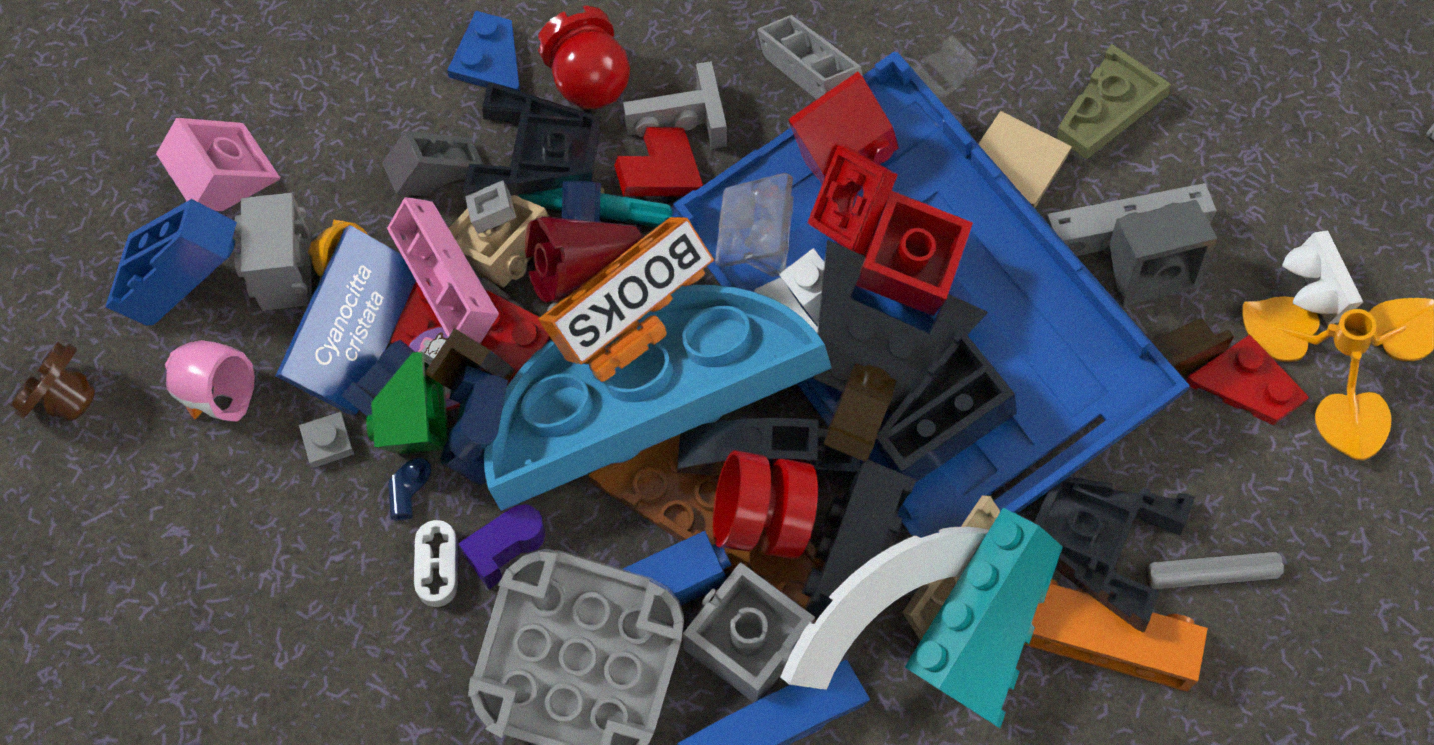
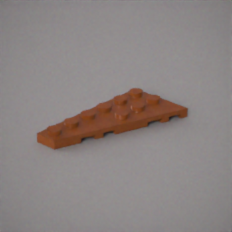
M680 434L641 450L628 461L611 463L588 475L590 483L679 541L706 531L713 544L715 543L712 526L713 508L720 476L677 473ZM759 540L750 552L725 548L732 564L725 571L731 574L741 562L805 609L809 596L802 594V590L811 568L818 569L820 559L814 557L816 548L810 541L798 559L765 555L760 549Z

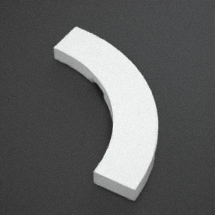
M975 527L943 528L939 530V533L922 538L918 536L910 537L870 559L851 574L830 595L829 598L833 601L823 611L815 624L809 622L792 650L781 678L789 685L827 690L836 668L853 641L880 612L903 595L922 585L940 579L960 577L989 530Z

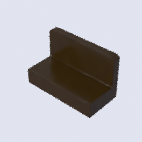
M1201 317L1152 341V343L1181 376H1184L1206 365L1225 352L1232 342L1234 335L1230 330H1226L1215 336Z
M454 328L425 374L451 390L452 384L466 366L476 369L479 367L487 373L508 381L515 372V369L491 350Z

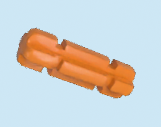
M649 316L639 323L640 329H631L606 348L608 350L606 354L600 352L589 360V368L600 382L606 381L616 374L615 368H624L647 351L649 343L655 345L666 337V328L657 316Z

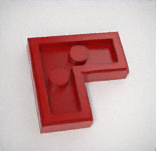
M646 127L643 138L649 156H618L614 165L623 196H685L703 186L685 129L681 127Z

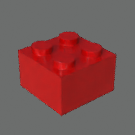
M891 191L866 252V258L860 271L861 274L855 286L934 316L947 299L973 222Z

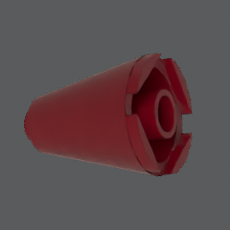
M546 216L531 220L528 223L525 235L526 258L534 257L536 270L528 272L536 294L543 302H557L566 298L644 238L645 235L640 233L633 225Z

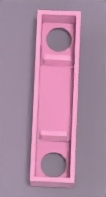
M405 197L387 227L388 232L446 335L449 337L455 328L480 344L499 315L496 307L432 201Z

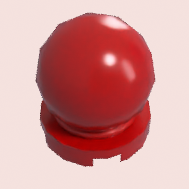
M588 5L583 6L585 12L567 17L565 11L559 13L548 21L539 32L538 39L541 44L538 52L544 64L552 69L556 88L566 100L581 109H603L618 100L628 84L630 65L626 50L614 38L613 25L607 14L600 8Z

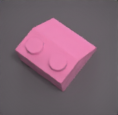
M176 118L156 153L186 199V202L193 199L215 211H224L240 202L241 198H247L281 178L244 123Z

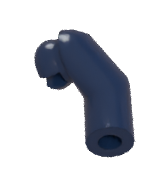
M417 457L409 460L389 479L391 520L398 521L413 518L412 496L428 481L432 470L430 463L426 459Z

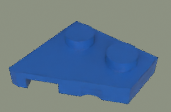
M475 11L447 69L449 78L486 88L488 82L520 91L512 20Z

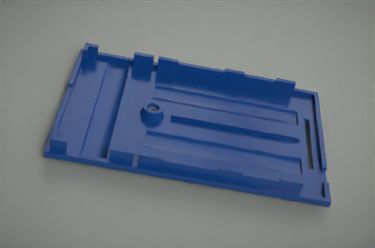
M894 51L876 63L873 69L863 75L864 80L892 124L899 147L887 161L880 165L898 174L892 191L973 222L948 294L988 312L968 336L1015 393L1017 409L1016 415L914 484L912 493L905 499L898 511L897 517L902 518V525L912 537L918 536L922 538L939 533V530L943 528L961 527L982 495H991L1101 416L1105 422L994 500L1000 512L1002 508H1005L1015 514L1019 513L1178 399L1189 389L1190 385L902 56ZM791 128L759 150L755 149L698 190L691 191L675 202L671 208L673 210L672 217L688 218L712 255L714 261L707 268L721 286L755 292L756 288L781 278L779 275L781 272L813 248L824 261L827 240L841 245L807 224L822 183L804 162ZM863 188L857 193V195L863 196ZM856 195V197H855V199H854L853 206L855 205L857 195ZM858 286L854 287L850 296L855 301L926 333L930 332L938 314L937 311L932 316ZM796 298V300L798 301V303L800 304V306L803 308V310L806 312V314L809 316V318H810V319L814 322V324L818 327V325L815 323V321L812 319V317L809 315V313L806 311V309L802 306V304H801V303L799 302V300ZM813 377L797 383L798 388L829 427L835 406L842 392L812 379ZM885 413L879 431L893 414ZM875 440L868 460L892 469L881 455L877 440Z

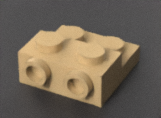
M515 195L511 196L516 215L515 219L478 234L471 224L467 208L449 227L469 264L482 274V278L487 277L494 284L503 288L512 279H520L525 274L527 262L532 258H526L525 235L528 223L542 216L549 217L544 207Z

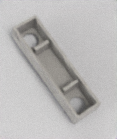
M792 15L757 29L762 53L765 58L816 100L857 71L862 75L859 64Z
M1206 183L1049 213L1045 221L1076 256L1098 251L1111 254L1110 241L1116 219L1122 218L1129 213H1142L1162 208L1170 203L1197 200L1207 220L1211 223L1217 210ZM1196 194L1195 198L1190 199V195ZM1135 207L1136 210L1125 212L1124 208ZM1070 220V223L1059 224V221Z

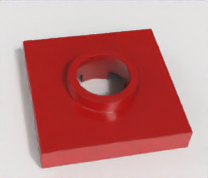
M838 145L807 224L845 248L865 256L898 174L851 148ZM863 188V196L857 195V193ZM856 195H857L855 205L853 206L854 199H855V197H856Z

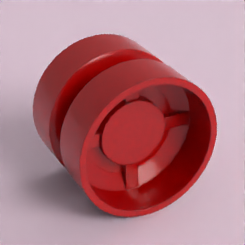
M733 450L723 465L715 494L712 526L716 546L750 552L759 540L760 549L765 555L798 559L809 542L816 516L818 480L814 466L804 462L778 459L770 470V464L766 456Z

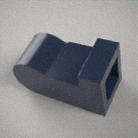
M402 340L395 341L381 354L377 362L357 384L352 382L341 395L366 416L372 414L371 402L415 351Z
M466 366L452 384L449 399L460 403L457 423L448 435V445L457 457L468 461L476 460L484 453L485 447L496 439L508 380Z

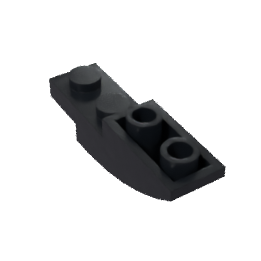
M798 418L738 419L706 423L681 433L677 473L720 476L728 455L733 450L766 456L770 464V470L778 459H787L812 464L816 470L817 477L853 480L860 468V460L824 445L828 429L818 428L819 420Z

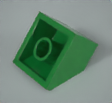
M413 352L371 402L372 414L367 416L366 428L369 440L374 441L375 448L395 454L443 450L444 445L448 441L445 386L425 374L434 358L423 352Z

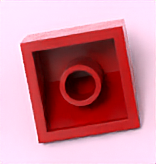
M858 71L788 119L804 162L822 184L838 145L851 148L878 164L887 161L893 152L899 149L892 124L863 76Z

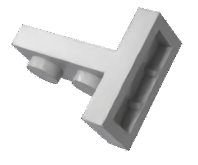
M712 61L696 64V84L698 89L696 91L623 102L627 135L643 137L646 127H681L687 131L695 128L698 124L705 123L711 149L727 147V126Z

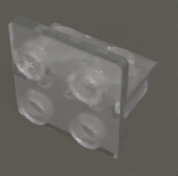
M782 173L725 188L715 258L716 265L723 268L747 263L772 277L780 276L779 274L786 269L794 199L791 196L793 183L791 175Z

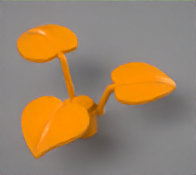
M1283 296L1261 301L1244 302L1242 317L1248 335L1250 334L1274 360L1282 362L1301 360L1307 352L1308 343L1317 345L1331 336L1334 337L1336 348L1341 353L1351 357L1347 395L1331 394L1325 397L1316 409L1315 423L1319 433L1329 445L1352 459L1364 461L1374 456L1382 448L1389 435L1391 413L1387 403L1380 395L1373 392L1356 395L1355 388L1361 356L1368 350L1370 344L1373 346L1382 344L1386 354L1395 360L1417 361L1427 357L1434 350V299H1395L1380 303L1369 312L1362 309H1352L1341 316L1338 325L1329 324L1327 330L1319 335H1315L1320 325L1318 314L1293 304L1294 297Z

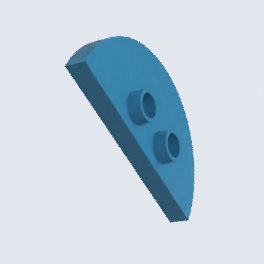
M718 285L681 286L671 294L673 299L668 305L656 312L649 311L638 321L641 323L649 316H657L666 328V337L655 345L649 343L647 351L624 368H615L616 374L603 382H600L592 374L589 364L583 363L580 365L567 361L553 340L550 339L542 349L536 351L521 367L506 388L496 439L485 447L484 468L488 489L500 511L611 463L628 461L641 450L699 425L716 422L722 415L831 369L824 342L800 315L780 302L756 292ZM616 337L613 341H611L609 344H607V345L605 346V348H607L609 345H611L612 343H614V342H615L616 340H618L619 338Z

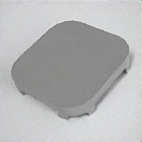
M542 549L522 556L506 569L498 584L500 586L474 674L470 677L468 697H471L475 713L487 726L486 730L500 738L507 735L536 745H648L657 725L683 637L684 615L679 600L668 586L653 578L568 552Z

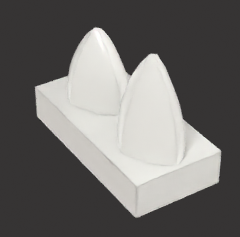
M1328 231L1313 233L1302 246L1294 248L1285 257L1283 267L1296 275L1304 277L1307 282V286L1296 294L1293 304L1307 311L1322 314L1327 325L1338 323L1345 312L1356 309L1363 303Z

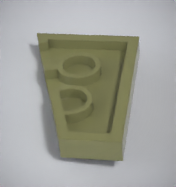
M1111 44L1106 51L1104 61L1092 73L1090 83L1083 94L1078 95L1059 125L1057 138L1072 146L1071 148L1088 159L1166 98L1170 93L1171 84Z

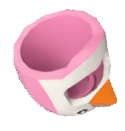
M200 340L182 345L170 353L165 363L167 369V390L173 398L185 405L194 419L202 412H205L217 419L237 422L246 414L254 391L255 374L251 361L243 352L231 346ZM223 395L233 400L227 409L221 410L214 402L217 396Z

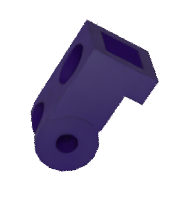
M517 505L458 544L466 560L489 590L501 581L502 574L499 569L501 566L520 553L532 552L543 544L545 527L538 510L529 505Z

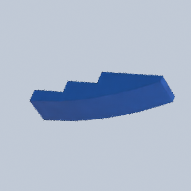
M846 659L839 663L827 690L789 685L726 716L680 741L677 745H788L817 732L826 723L865 706L870 701V698Z

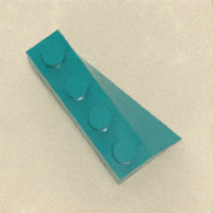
M1002 508L911 655L905 668L990 723L1001 728L1006 713L1002 710L1007 692L1009 689L1014 690L1020 673L1016 669L1024 643L1030 644L1035 629L1031 623L1037 605L1044 603L1063 546L1039 525Z

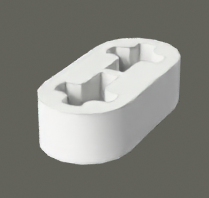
M440 520L429 521L422 525L417 531L415 538V591L421 601L431 607H440L448 604L456 595L458 588L457 536L448 523ZM435 533H441L443 539L448 540L447 543L440 545L439 558H433L434 554L430 545L425 544L433 540ZM439 568L442 581L448 584L447 586L440 587L439 594L432 595L430 589L424 586L425 584L432 583L433 569Z

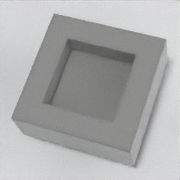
M503 180L465 196L471 224L478 234L516 218L510 191Z
M341 412L299 425L308 460L312 468L354 455L347 426Z

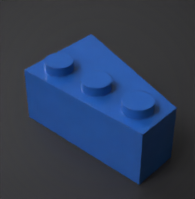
M190 199L131 232L128 235L105 307L146 326L154 325L230 257L235 247L233 234L237 222Z

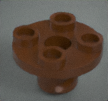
M59 342L53 346L37 370L42 374L40 378L36 379L30 375L10 403V406L16 409L14 414L24 419L38 402L44 405L46 413L50 416H61L68 421L76 420L86 412L94 399L95 389L89 385L84 374L79 371H68L65 369L76 353V347L70 343L64 346Z

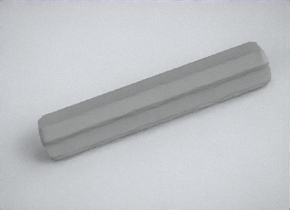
M1277 552L1152 562L1147 568L1148 582L1153 589L1277 579L1284 573L1282 557Z

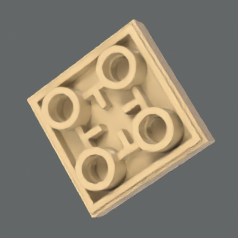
M1002 111L999 112L979 142V146L1034 208L1065 162L1072 147Z

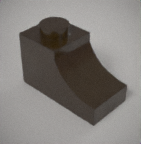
M855 363L835 406L824 445L867 462L882 420L893 397L896 380L877 366H862Z

